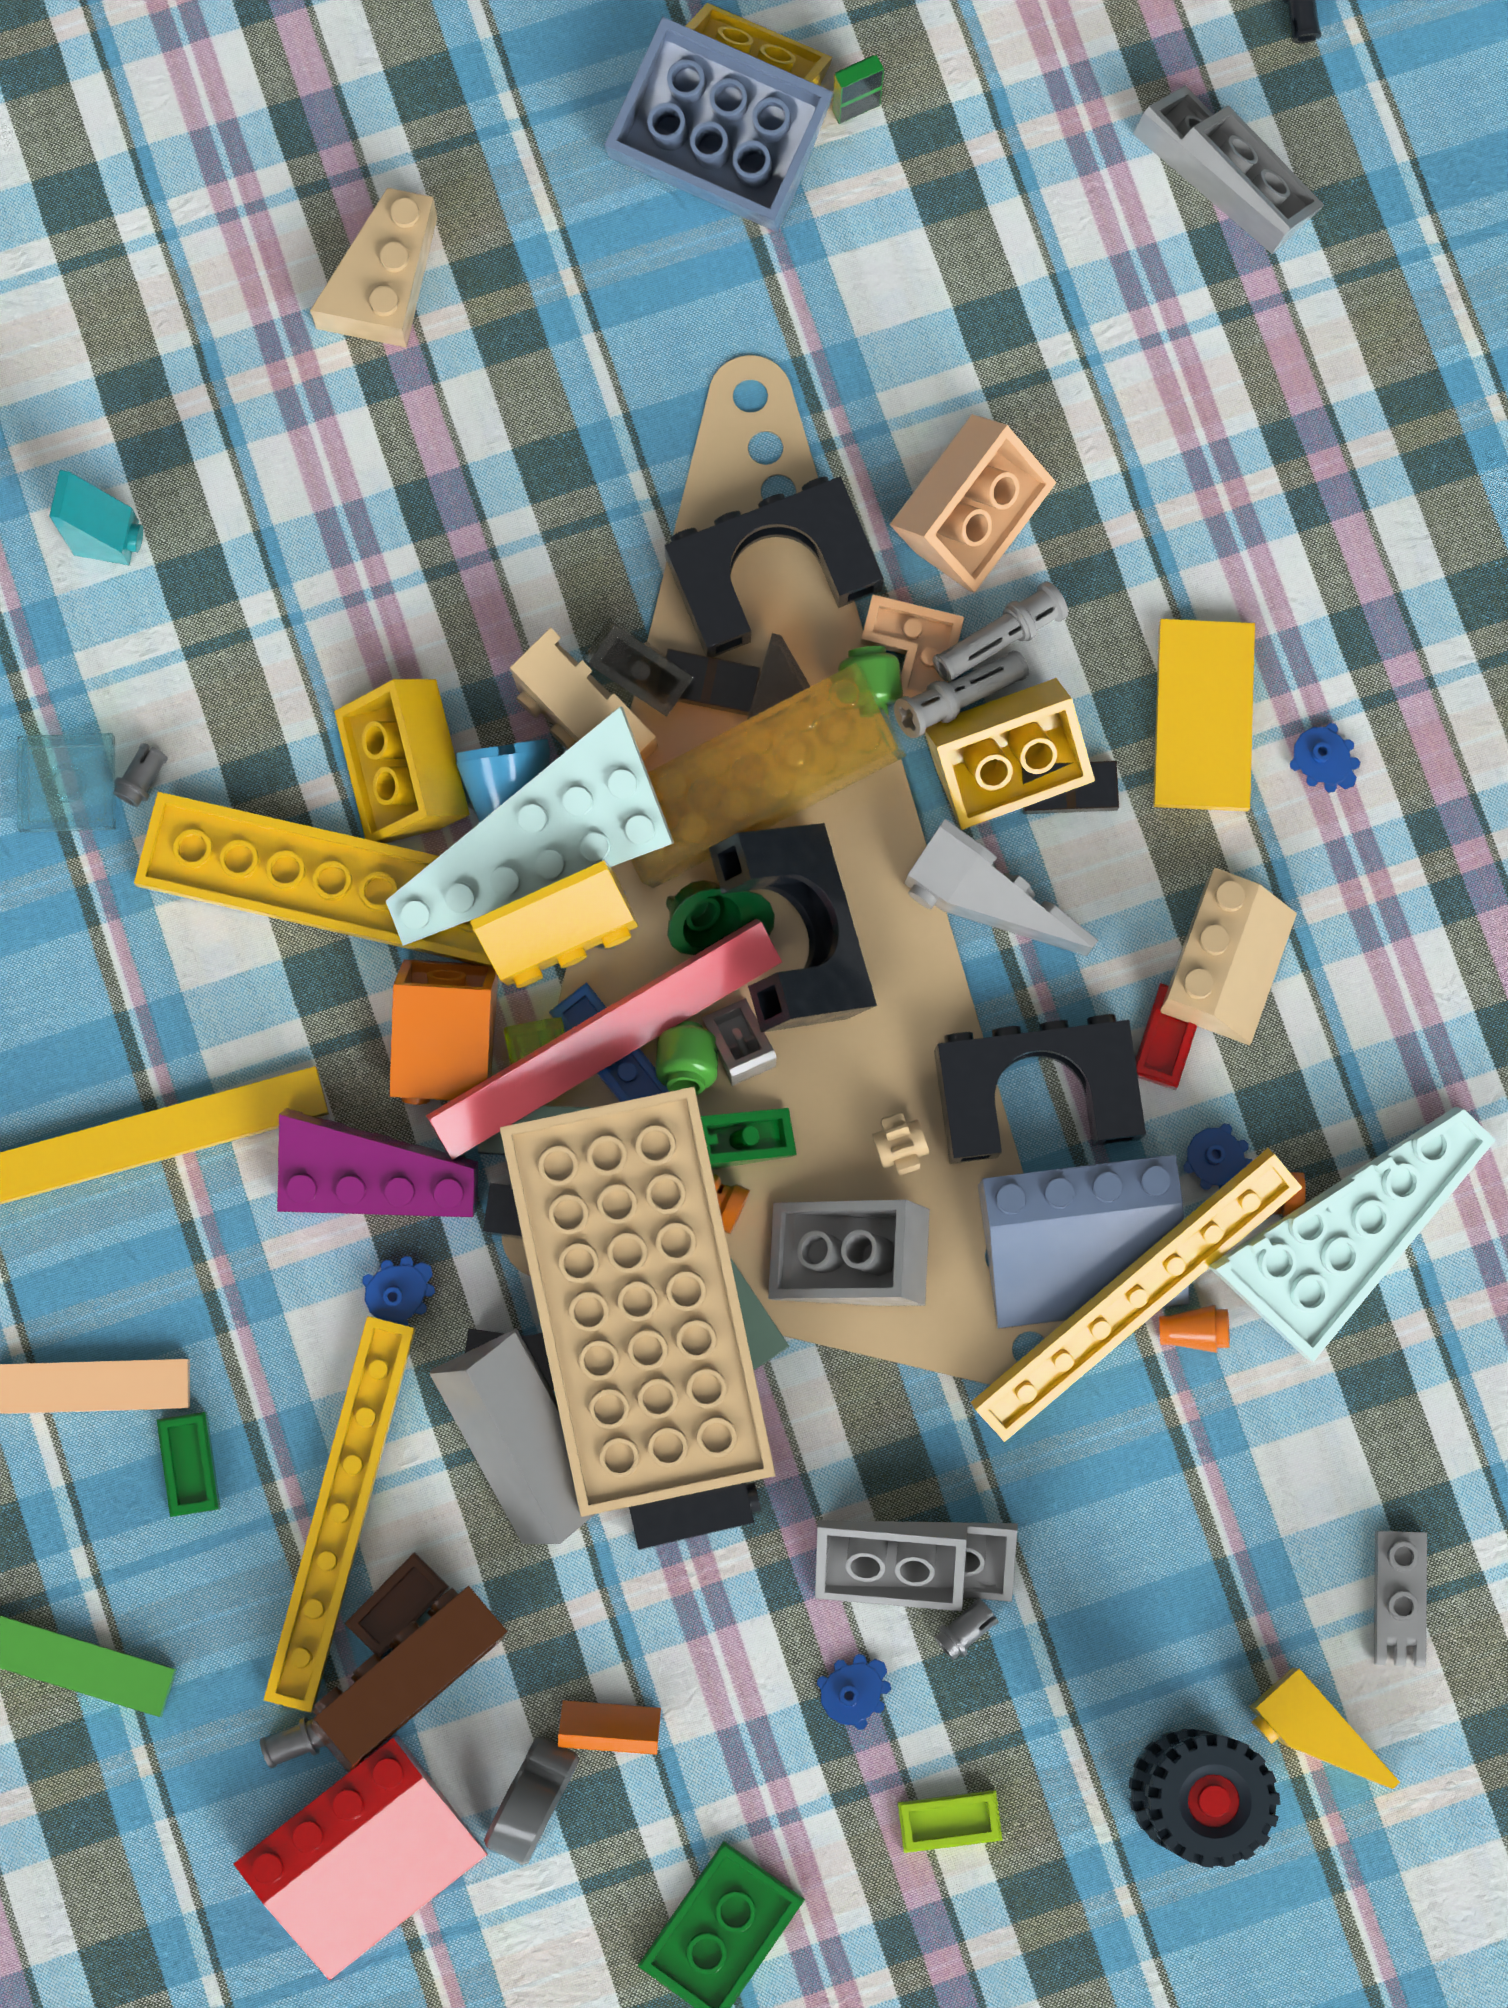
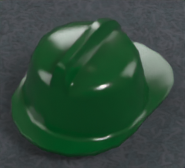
M700 880L691 882L683 887L675 896H668L666 900V906L670 912L667 936L671 946L683 954L696 955L754 919L762 922L768 936H770L774 928L775 914L770 902L761 894L751 891L722 894L717 883Z

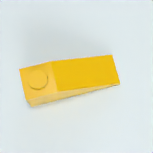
M1292 1667L1249 1706L1257 1716L1251 1723L1270 1744L1278 1740L1284 1746L1387 1788L1394 1789L1400 1783L1300 1668Z

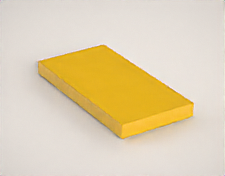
M1160 619L1158 631L1153 807L1249 811L1251 798L1255 623Z

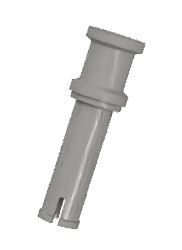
M1045 581L1037 587L1036 593L1023 601L1010 602L1003 610V616L972 633L944 652L936 654L933 657V664L937 673L944 681L949 683L1016 640L1030 641L1035 638L1036 631L1053 620L1061 622L1066 619L1068 607L1063 595L1052 583Z
M1012 651L1008 655L981 668H977L949 683L935 681L929 684L927 690L912 698L903 696L896 700L894 704V714L897 723L907 736L918 738L925 733L926 728L940 721L943 723L953 721L957 718L961 708L984 697H988L992 693L1017 681L1026 679V676L1029 674L1027 662L1021 653Z

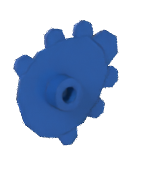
M1329 723L1326 727H1312L1300 734L1294 745V758L1290 761V768L1297 771L1301 769L1303 774L1307 775L1306 783L1309 786H1316L1318 782H1322L1328 793L1335 792L1337 785L1344 789L1354 787L1357 777L1352 770L1359 768L1361 763L1358 758L1350 757L1349 751L1354 749V742L1350 739L1343 740L1337 734L1338 727L1335 723Z
M1224 1123L1219 1128H1206L1193 1137L1187 1148V1161L1183 1165L1184 1171L1188 1174L1195 1172L1196 1176L1201 1178L1200 1186L1204 1190H1209L1212 1185H1217L1220 1189L1253 1161L1244 1156V1152L1248 1150V1143L1245 1140L1237 1141L1231 1135L1232 1127L1230 1124Z
M408 1256L401 1258L400 1265L394 1266L391 1260H384L381 1263V1271L377 1272L374 1276L367 1274L362 1279V1283L366 1287L365 1302L369 1312L377 1319L408 1326L407 1319L412 1317L414 1313L422 1315L426 1312L427 1306L422 1302L424 1296L431 1297L435 1293L434 1286L426 1284L433 1276L431 1266L423 1262L413 1266V1260Z
M858 1654L854 1657L852 1665H847L844 1660H837L834 1664L835 1672L831 1673L828 1678L825 1676L819 1677L817 1679V1686L821 1689V1704L830 1718L840 1724L854 1725L858 1730H863L868 1725L866 1718L870 1717L873 1712L881 1713L884 1710V1703L879 1700L880 1695L888 1694L891 1690V1685L887 1681H882L887 1674L884 1662L874 1659L867 1663L865 1656Z

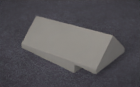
M1186 85L1150 105L1143 112L1133 135L1271 254L1277 251L1324 206L1230 106L1213 115Z
M513 1329L430 1370L431 1378L522 1544H561L595 1515L580 1516L556 1396L517 1329Z
M818 1520L815 1599L962 1611L963 1598L1012 1602L1018 1523Z

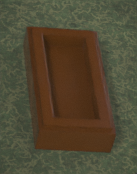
M414 1552L344 1624L374 1654L376 1653L381 1658L391 1648L389 1644L392 1642L393 1637L413 1620L417 1621L450 1586Z

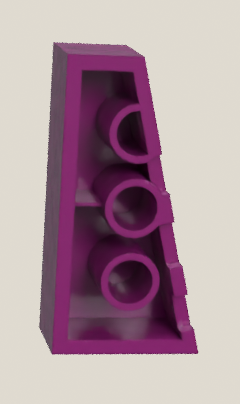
M289 1108L284 1109L279 1114L277 1212L474 1217L478 1201V1161L460 1156L452 1160L446 1152L405 1143L375 1132L370 1133L355 1129L332 1120L312 1117Z

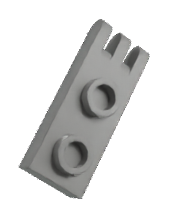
M1375 1531L1374 1664L1386 1665L1387 1645L1393 1646L1394 1665L1405 1666L1407 1646H1413L1412 1658L1414 1666L1425 1667L1427 1533Z

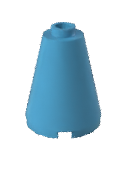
M548 739L455 753L457 768L479 823L549 766L550 748Z

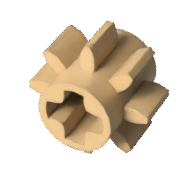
M903 1112L881 1119L883 1131L874 1133L872 1136L883 1169L895 1165L898 1175L921 1169L918 1157L929 1154V1150L919 1120L906 1123Z

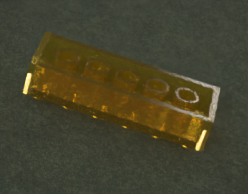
M854 663L649 771L650 781L674 843L631 859L641 882L655 888L710 859L709 848L738 832L766 830L906 757L907 755L864 670Z

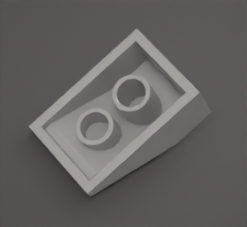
M908 1200L773 1203L768 1299L872 1306H925L930 1209Z

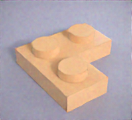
M872 594L861 637V644L885 646L886 650L906 655L901 673L903 696L912 698L925 692L929 684L935 681H944L934 667L933 657L958 643L964 617Z

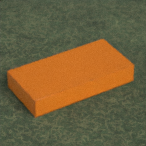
M563 1700L558 1747L657 1755L661 1708Z

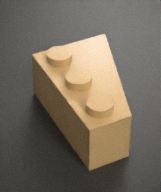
M392 188L386 189L312 306L310 312L316 329L407 348L437 221L433 197Z
M551 627L510 666L517 690L520 692L516 697L517 701L534 718L543 714L554 725L549 731L566 749L571 748L619 707L624 709L643 762L658 748L656 736L615 693L610 694L590 674L592 670L583 660L578 663L559 645L561 637Z

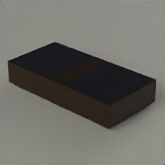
M667 649L658 698L751 716L761 667Z
M1117 761L1090 762L1095 779L1094 782L1023 807V814L1118 811ZM1055 763L1051 769L1041 774L1029 773L1022 766L1023 784L1072 763Z

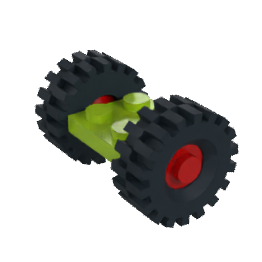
M1196 1729L1170 1731L1161 1735L1162 1738L1156 1742L1152 1741L1144 1748L1146 1751L1141 1758H1137L1133 1766L1135 1767L1133 1778L1130 1777L1129 1780L1132 1797L1129 1801L1131 1810L1136 1814L1137 1823L1150 1836V1839L1189 1862L1213 1868V1866H1234L1235 1862L1241 1859L1248 1860L1256 1855L1253 1851L1260 1845L1265 1846L1270 1839L1267 1835L1272 1826L1276 1827L1279 1818L1275 1813L1276 1805H1280V1793H1277L1274 1783L1277 1781L1273 1771L1268 1770L1265 1765L1266 1761L1259 1753L1254 1752L1249 1748V1745L1239 1740Z

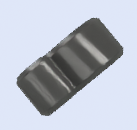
M544 1736L534 1739L485 1836L484 1842L487 1848L520 1865L529 1863L580 1761L577 1753L568 1748L558 1747V1743Z

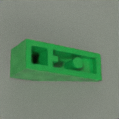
M789 1108L701 1116L712 1170L797 1155Z

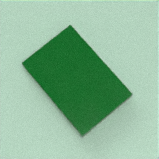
M723 1841L637 1966L694 2008H731L803 1904L805 1898L729 1843Z

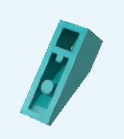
M59 471L49 517L73 555L129 566L132 552H139L143 540V525L139 524L133 509L71 472Z

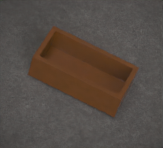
M469 1586L459 1594L453 1587L430 1606L431 1609L427 1614L431 1618L420 1627L413 1620L393 1637L392 1642L389 1644L393 1651L383 1659L376 1653L373 1654L353 1672L354 1675L351 1679L355 1683L345 1692H342L336 1686L314 1705L315 1708L312 1711L316 1716L313 1718L310 1728L348 1773L499 1644L508 1632Z

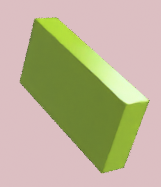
M996 1790L897 1802L904 1853L1003 1841Z

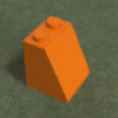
M403 960L393 984L390 1097H402V1102L413 1105L427 1104L430 1102V1099L451 1101L492 1076L499 978L494 968L472 963Z

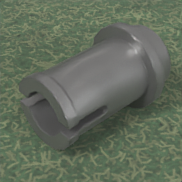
M146 743L140 744L138 752L123 777H117L114 781L117 787L113 793L124 802L138 807L141 801H148L150 796L147 794V791L163 764L168 760V757L158 749L152 747L149 750L150 746Z
M978 1598L974 1601L973 1605L947 1627L944 1624L938 1627L940 1633L934 1639L952 1660L956 1659L959 1655L964 1658L968 1654L966 1649L993 1625H997L999 1621L989 1607Z
M303 1717L299 1720V1725L260 1739L262 1754L270 1768H274L278 1764L308 1752L313 1756L319 1754V1748L324 1747L325 1744L310 1728L313 1719L308 1720L307 1717Z

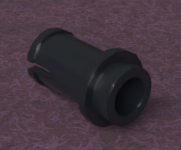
M1283 0L1284 3L1288 4L1292 42L1308 43L1315 41L1316 38H1321L1322 34L1319 28L1316 0Z

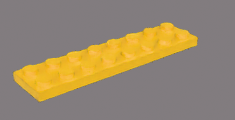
M157 792L134 884L137 887L494 968L470 921L407 945H402L386 900L439 856Z

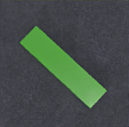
M0 1615V1669L153 1716L162 1717L177 1671L176 1668Z

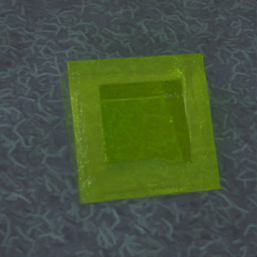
M554 1017L505 1027L504 1034L510 1064L515 1063L565 1033L562 1018Z

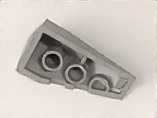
M946 819L939 826L907 875L904 884L911 888L908 894L916 902L928 909H932L935 905L943 912L1084 956H1088L1098 942L1094 936L1056 905L1048 901H1043L1041 905L1033 899L1035 893L1030 888L1031 884L1020 875L1002 874L996 869L994 864L997 856Z

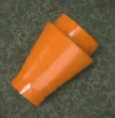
M1215 1304L1170 1316H1159L1161 1345H1174L1218 1353V1348H1230L1228 1309H1216Z

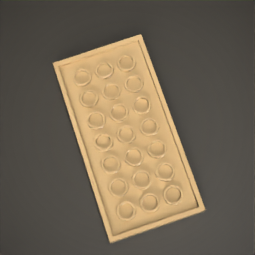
M695 1087L500 1127L580 1516H589L776 1476Z

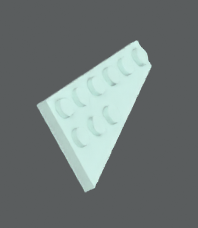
M623 707L616 709L386 900L403 946L478 918L603 860L612 867L674 843Z
M1454 1107L1208 1267L1303 1357L1314 1362L1495 1142V1139L1465 1109Z

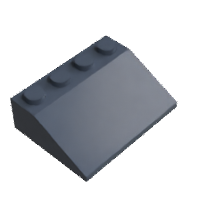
M662 16L604 146L609 158L778 233L796 194L834 93Z
M1176 1155L983 1178L978 1184L997 1329L1067 1320L1184 1220V1211ZM1189 1285L1162 1308L1189 1305Z

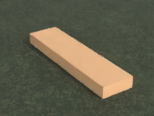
M189 1359L0 1364V1414L190 1409Z

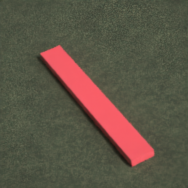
M754 919L429 1113L426 1117L446 1153L453 1160L500 1132V1127L512 1125L657 1038L665 1030L677 1026L782 963L762 922Z

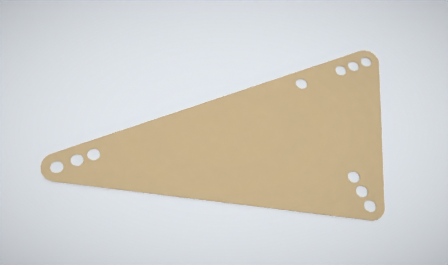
M755 355L740 356L726 362L713 376L673 535L689 528H696L697 532L714 526V521L718 517L732 511H740L742 515L758 509V504L763 500L761 496L762 485L772 476L781 475L789 478L795 486L796 493L802 491L801 488L804 484L818 478L790 381L785 372L773 361ZM746 380L760 382L766 388L768 394L765 406L756 412L740 410L733 400V392L739 383ZM770 432L780 438L783 444V452L776 462L763 465L751 458L748 445L750 440L758 433ZM781 537L759 540L747 547L739 555L730 576L733 588L751 629V643L713 657L761 667L751 716L658 698V691L667 649L706 656L666 562L630 710L657 739L658 748L644 761V765L674 843L610 867L617 875L622 889L626 892L625 896L639 927L630 930L629 932L632 937L616 945L615 949L593 947L585 951L587 954L586 959L567 967L558 1004L587 982L604 1005L609 1007L694 956L680 953L671 946L667 936L670 912L666 906V900L668 896H675L683 887L691 882L706 880L719 885L709 851L710 847L738 832L825 823L877 1006L846 1020L764 1032L777 1057L776 1067L733 1086L718 1056L716 1081L701 1094L696 1095L700 1116L789 1108L797 1153L793 1157L712 1170V1173L720 1177L723 1185L733 1186L738 1184L750 1190L731 1234L725 1232L729 1254L782 1336L991 1385L1017 1363L1012 1353V1346L1020 1334L1035 1332L1045 1339L1066 1320L997 1329L990 1272L985 1261L986 1242L978 1184L983 1178L1023 1174V1169L998 1085H996L995 1106L1002 1153L998 1158L949 1163L934 1050L938 1043H945L944 1036L949 1034L973 1032L974 1039L984 1037L947 912H943L935 905L932 909L922 906L908 894L911 888L904 884L908 873L927 844L889 716L887 714L879 717L861 718L860 709H850L842 702L838 666L843 660L848 658L849 650L868 647V645L861 644L863 628L856 604L853 602L838 608L817 558L801 543ZM765 889L750 890L751 892L761 894L771 904L775 919L774 928L769 938L782 963L685 1021L699 1023L706 1029L702 1017L745 998L756 1016L748 986L777 972L804 968L809 954L807 930L796 908L780 894ZM553 1021L548 1042L564 1033L555 1021ZM660 1036L640 1047V1050L655 1068L657 1040ZM595 1074L543 1106L599 1107L618 1103L619 1101L598 1074ZM903 1112L906 1123L919 1120L929 1154L918 1157L921 1169L898 1175L895 1165L883 1169L872 1134L883 1131L881 1119ZM908 1200L930 1209L925 1306H872L768 1299L773 1203ZM502 1236L503 1248L510 1262L519 1271L530 1276L523 1239Z

